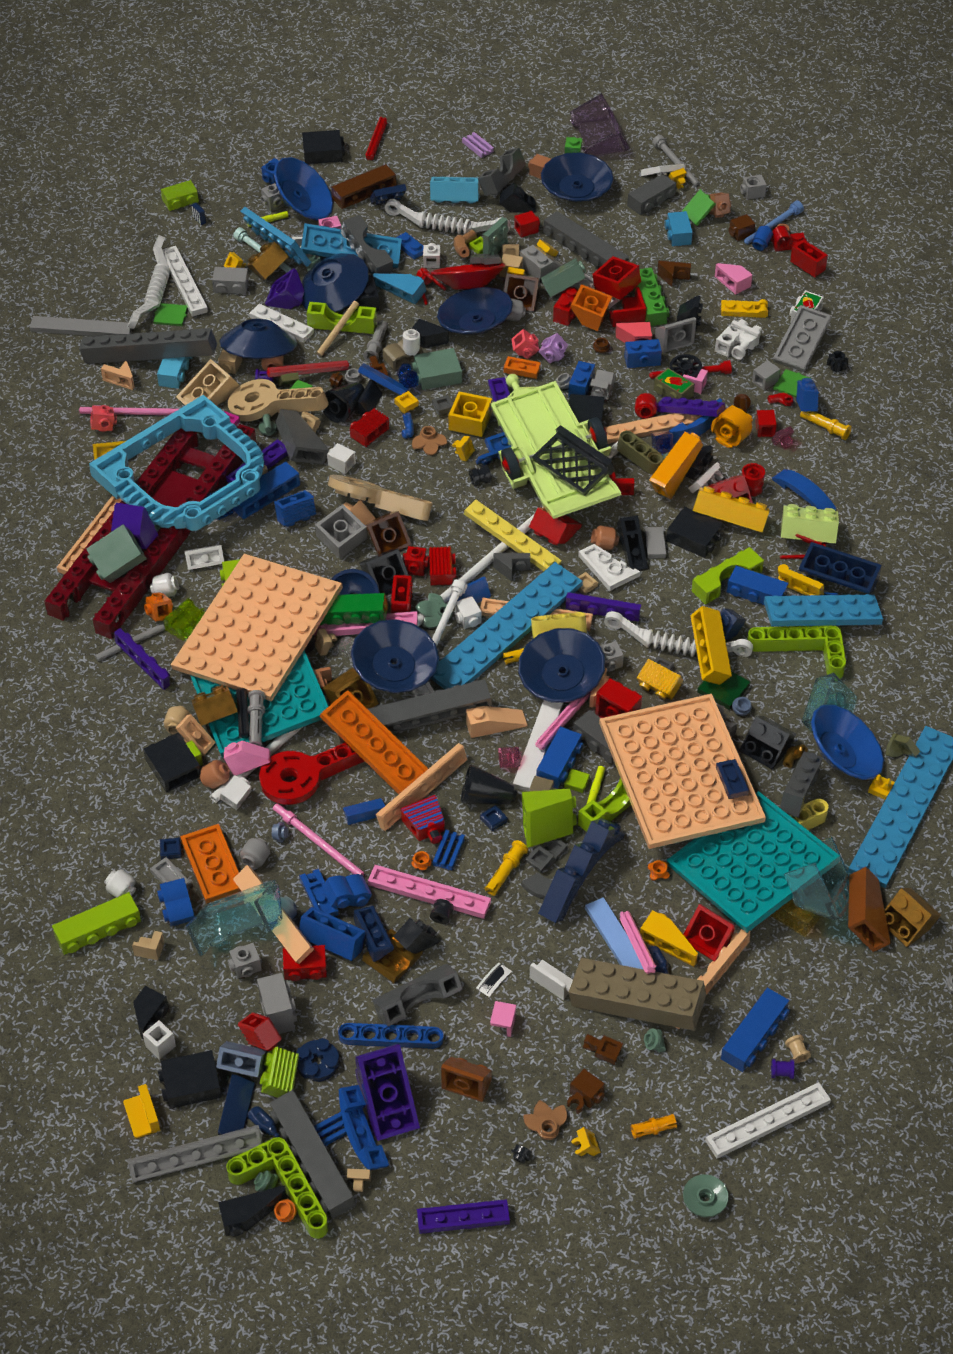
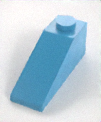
M373 274L376 286L413 304H416L426 292L424 280L419 276L415 277L411 274Z

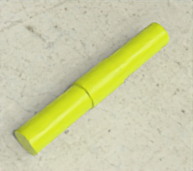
M285 211L261 218L269 223L288 218L289 215Z
M598 766L586 804L591 800L596 802L606 770L603 766Z

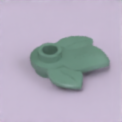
M429 593L428 600L421 601L416 605V610L423 616H426L422 627L435 628L438 626L443 615L440 610L445 609L447 603H444L440 595Z

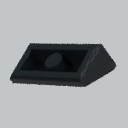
M369 380L357 402L358 414L360 415L376 408L382 397L381 390L373 380Z

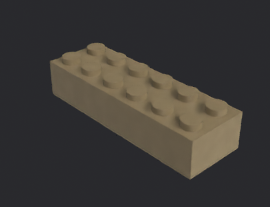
M586 958L580 959L568 992L571 1005L576 1008L693 1031L696 1029L706 997L705 985L702 980L660 972L647 974L644 969Z

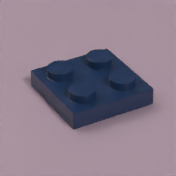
M402 184L374 190L370 197L371 204L382 205L390 199L400 201V198L403 197L407 190L406 185Z

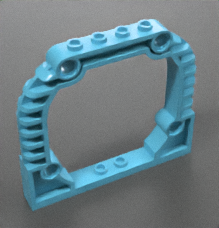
M202 395L89 463L91 476L116 499L121 498L123 502L129 505L145 507L154 525H159L161 528L175 526L176 529L187 528L191 531H197L259 492L264 457L257 443L244 434L241 429H238L235 424L231 423L230 417L206 396ZM180 428L186 432H201L206 439H219L245 462L246 465L237 471L234 481L200 502L188 501L179 507L162 505L150 497L135 483L133 470L129 468L128 464L129 459Z

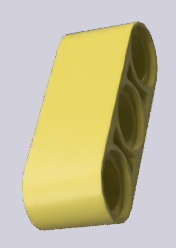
M583 612L531 618L533 638L538 634L555 628H573L587 633L586 614Z
M814 799L804 804L799 817L789 816L804 828L810 830L825 822L828 813V803L823 799Z

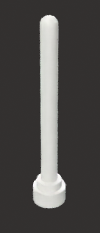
M454 580L452 583V595L432 638L436 646L459 596L464 594L468 587L461 580Z

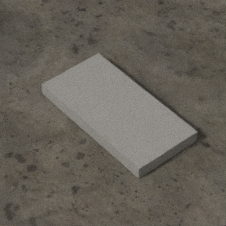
M800 305L773 357V361L805 372L832 319V315Z

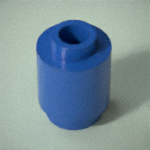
M760 226L752 239V246L756 250L763 251L767 248L773 236L771 228L768 226Z

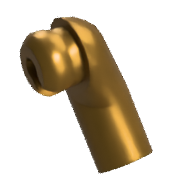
M801 744L789 748L785 755L783 766L791 768L794 760L801 758L804 751L808 752L807 746Z

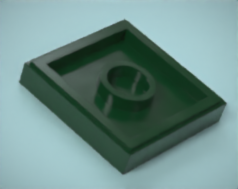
M731 671L732 676L720 685L703 681L697 688V693L701 695L712 694L717 704L730 710L733 701L744 694L751 682Z

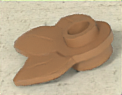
M432 426L423 427L420 435L414 437L412 441L413 449L423 448L427 455H434L438 451V446L447 445L446 437L438 434Z
M539 1100L533 1114L523 1115L524 1123L528 1129L536 1131L542 1139L552 1140L558 1136L559 1127L565 1124L567 1111L564 1105H560L552 1110L546 1103ZM550 1128L552 1131L546 1132L544 1129Z

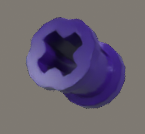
M256 369L255 380L266 379L274 383V377L269 378L267 371Z
M772 1058L771 1078L784 1076L794 1079V1059H790V1061H776V1059Z

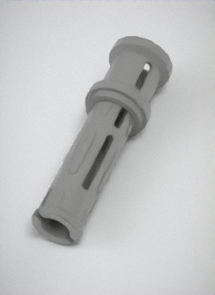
M381 320L378 322L372 340L367 343V350H365L363 357L368 362H370L369 357L375 355L378 360V353L382 349L381 342L388 328L386 321Z
M253 690L248 693V698L250 699V706L248 707L250 715L249 743L262 746V715L265 713L263 701L266 696L261 690Z

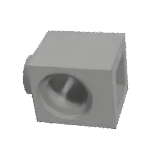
M762 175L743 177V184L740 186L741 193L745 195L746 199L765 197L766 183Z

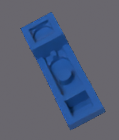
M719 398V399L716 400V401H717V402H722V399ZM702 416L687 426L681 422L669 430L668 443L676 444L684 432L689 434L695 433L698 436L702 435L711 428L712 421L716 417Z
M784 469L772 477V480L782 488L786 489L789 487L810 503L811 506L821 510L832 508L836 511V507L829 497L805 476L795 471Z
M359 1085L340 1088L339 1103L347 1136L356 1155L368 1170L388 1167L389 1163L382 1145L376 1146L363 1112L366 1102Z

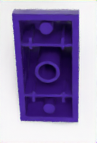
M396 1044L356 1056V1079L366 1102L365 1108L377 1141L420 1128L401 1046Z

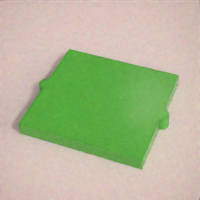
M700 189L682 212L687 211L689 220L698 226L716 203L710 199V195H706Z
M160 303L157 311L154 312L155 318L153 323L183 326L184 319L187 317V306Z
M785 369L773 390L787 393L796 398L797 381L809 377L801 375L799 372L796 373Z

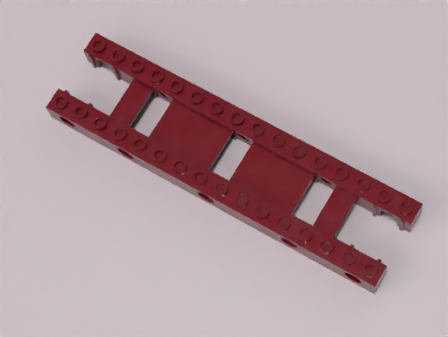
M242 424L237 426L251 440L256 442L255 429ZM180 428L170 437L136 481V484L160 504L179 507L188 501L200 502L223 488L228 483L226 482V476L239 468L243 460L225 444L216 456L195 449V447L199 446L197 432H186ZM184 462L205 469L198 479L175 472ZM113 511L44 600L47 615L64 621L66 617H69L67 602L70 595H73V600L77 603L82 600L81 597L90 585L94 584L113 592L110 597L106 598L107 601L98 613L94 614L93 618L95 633L112 639L115 636L114 632L121 628L149 590L153 578L160 575L189 536L191 530L187 528L176 529L175 526L160 528L158 536L149 547L142 549L147 559L129 570L125 577L120 576L109 583L105 579L101 580L96 572L98 570L97 566L93 565L87 557L89 555L87 548L112 532ZM121 613V614H120V618H119L118 622L116 623V618H117L118 614Z

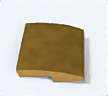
M390 929L387 931V934L394 946V950L376 962H373L367 951L363 954L362 961L395 983L420 958L423 951L413 954L406 950L393 937L397 932Z

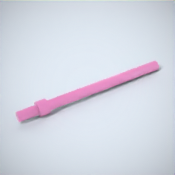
M80 407L79 412L80 414H91L92 407ZM113 407L114 414L170 415L179 410L172 408Z
M278 803L273 806V810L282 816L283 821L288 825L292 824L352 874L364 876V872L299 821L293 812L287 811Z

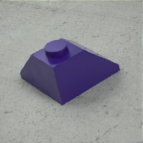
M295 268L273 282L265 302L266 306L292 309L302 303L305 291Z

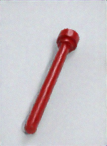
M730 360L723 361L719 365L702 366V369L707 370L708 373L720 372L724 373V375L732 373ZM663 371L651 372L649 377L655 379Z

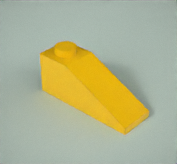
M652 910L640 928V934L644 942L657 946L660 950L695 967L698 956L696 950L671 919L662 913Z

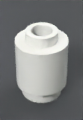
M408 329L403 333V350L407 355H416L420 349V333L414 329Z

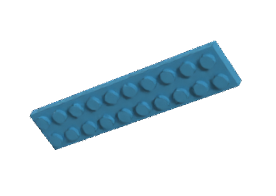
M554 562L440 660L436 673L431 679L444 689L473 682L502 657L503 653L510 650L532 630L531 618L550 615L566 601L567 592L575 593L583 586V581Z
M925 726L916 742L920 753L916 757L909 755L848 869V873L852 874L867 867L879 879L880 886L885 889L953 761V737L928 726Z

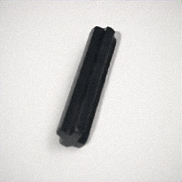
M238 688L236 694L239 737L248 738L250 735L247 690L245 688Z

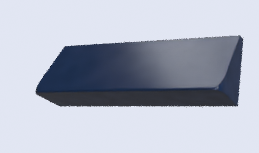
M374 906L354 910L355 925L365 930L364 944L373 962L378 961L393 951L394 946Z
M232 1074L218 1135L244 1129L255 1086L254 1082Z

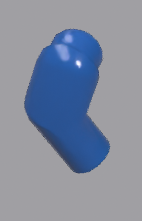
M411 413L402 414L405 429L401 432L404 439L412 438L414 426Z

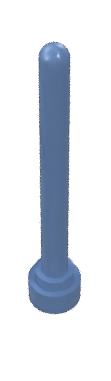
M798 200L793 202L789 210L765 226L772 229L791 215H799L804 211L803 204ZM756 232L745 238L744 243L750 244Z

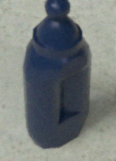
M657 946L649 947L648 950L656 965V972L669 974V964L661 950Z
M255 1106L248 1112V1118L254 1125H259L261 1132L275 1136V1138L280 1137L274 1120L261 1107Z

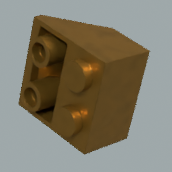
M268 242L260 247L261 252L259 254H253L248 259L249 263L246 266L262 280H265L289 256L276 242Z
M220 685L213 688L211 693L205 694V692L194 695L195 699L191 701L201 726L238 712L228 686Z
M901 888L885 908L888 930L906 947H909L928 932L941 916L940 913L911 888Z

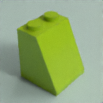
M570 788L522 792L523 829L527 847H533L573 834V826L577 825L576 813L573 814V808H576V797L572 796Z

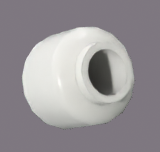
M170 573L155 576L152 584H150L151 593L160 592L167 597L175 596L177 590H179L176 576H172Z
M122 869L113 870L104 882L106 884V891L115 898L128 892L132 896L136 891L134 887L135 878Z

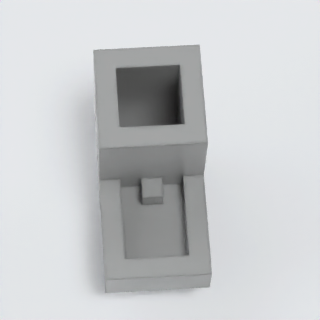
M597 369L595 379H592L590 384L592 388L591 396H601L608 400L614 386L615 374Z

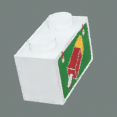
M805 290L802 296L797 298L796 305L790 309V323L800 305L821 311L824 297Z

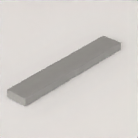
M33 316L29 327L30 332L84 336L131 334L132 329L127 327L128 322Z
M259 1125L127 1159L132 1183L239 1155L263 1142Z

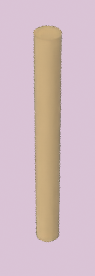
M357 301L352 302L316 352L317 355L322 357L359 306Z

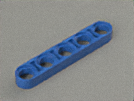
M345 1023L338 1030L339 1040L346 1045L389 1047L399 1044L401 1047L435 1049L439 1048L444 1041L442 1030L438 1027ZM346 1030H351L354 1032V1035L350 1038H345L342 1033ZM367 1031H373L376 1034L372 1039H366L363 1035ZM389 1032H394L397 1037L393 1040H388L385 1035ZM410 1033L418 1035L415 1041H410L406 1037ZM431 1034H437L440 1039L436 1042H431L428 1037Z

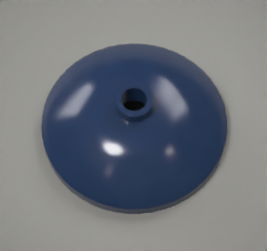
M359 569L343 570L331 578V580L342 583L343 588L339 595L380 593L376 581L368 573Z

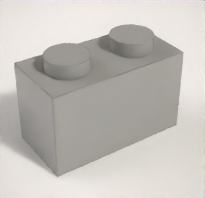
M215 267L212 278L213 292L247 293L249 283L248 268Z

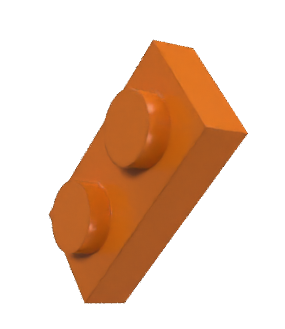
M508 356L503 373L537 379L541 362Z

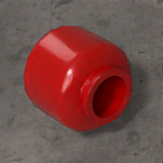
M643 393L636 398L634 408L636 415L642 419L652 418L656 414L657 400L652 394Z

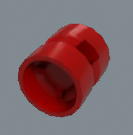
M757 463L746 464L742 468L741 475H745L750 495L755 497L763 491L765 469Z

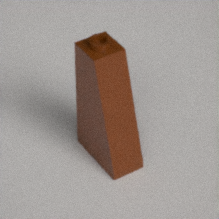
M864 867L849 875L848 928L874 952L889 945L890 937L879 879L867 867Z

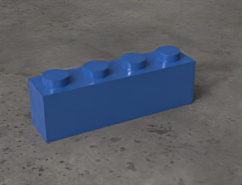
M287 462L276 466L261 476L259 492L232 508V510L244 520L300 485L299 473Z
M767 987L722 1048L721 1060L741 1072L747 1066L751 1067L756 1060V1053L758 1051L762 1052L766 1047L769 1035L774 1036L779 1021H784L790 1012L788 1009L789 1000Z

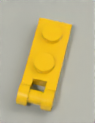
M765 299L759 302L721 300V316L766 318L768 316V301Z
M781 564L778 566V580L787 582L788 588L806 596L824 595V584L790 570L788 565Z

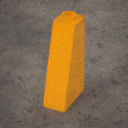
M684 432L651 476L649 481L656 493L672 499L703 447L697 434Z

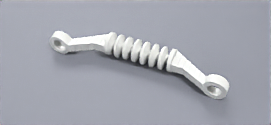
M396 199L388 200L385 205V211L389 215L396 216L400 213L420 228H423L426 223L427 229L432 224L433 230L438 226L439 231H442L443 227H445V232H448L449 228H451L452 233L457 229L458 234L462 230L464 234L470 230L475 232L487 231L500 219L497 218L487 222H474L466 219L465 223H463V218H460L459 222H457L456 217L451 221L450 216H447L446 220H444V215H441L440 219H438V214H435L432 218V213H428L426 217L425 212H414ZM390 205L395 206L397 209H392ZM508 220V232H509V229H510L511 224H510V221Z
M158 235L153 247L157 265L154 268L144 298V305L133 311L127 326L131 329L135 328L140 317L159 307L171 271L161 248L165 239L161 235Z
M611 611L605 616L604 624L608 628L616 630L623 628L646 648H649L651 643H653L654 649L661 645V651H664L665 647L668 646L670 653L673 648H676V654H679L680 650L683 649L684 656H686L688 651H690L691 657L697 652L695 639L692 644L689 637L683 642L681 635L678 640H675V634H672L670 639H668L667 632H665L663 637H660V631H657L656 635L653 636L652 629L639 628L618 612ZM738 639L726 642L727 653L734 652L738 656L748 657L752 653L753 644L749 640Z

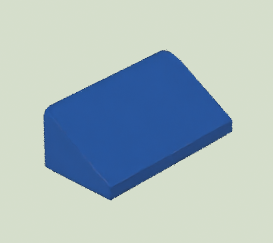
M485 576L467 584L468 587L465 593L459 596L457 601L472 596L475 602L479 603L482 602V598H490L491 593Z
M379 798L343 807L347 824L350 825L377 818L376 814L385 807V804Z

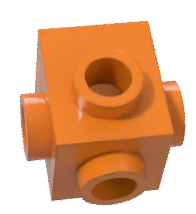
M158 592L153 593L152 596L145 597V613L154 621H163L173 617L172 600L165 594Z

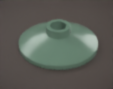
M702 1174L691 1178L686 1183L683 1190V1200L686 1207L695 1215L713 1217L725 1209L728 1203V1191L724 1183L718 1178ZM707 1197L709 1201H703L701 1198Z

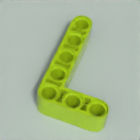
M836 626L753 627L748 632L747 640L753 644L752 651L823 650L827 676L838 680L844 675L846 665L841 630Z
M279 1137L273 1138L228 1161L226 1166L228 1178L234 1185L244 1184L256 1178L260 1172L263 1173L266 1170L271 1171L274 1169L282 1185H285L290 1200L295 1203L297 1213L309 1235L319 1239L327 1234L328 1223L326 1214L284 1139ZM276 1150H282L281 1153H273ZM258 1159L263 1160L260 1163H253L255 1160ZM285 1168H292L291 1171H283ZM237 1169L242 1170L240 1173H233ZM295 1186H302L299 1190L293 1189ZM305 1204L312 1205L310 1208H303ZM317 1222L322 1223V1225L319 1227L312 1226L314 1223Z

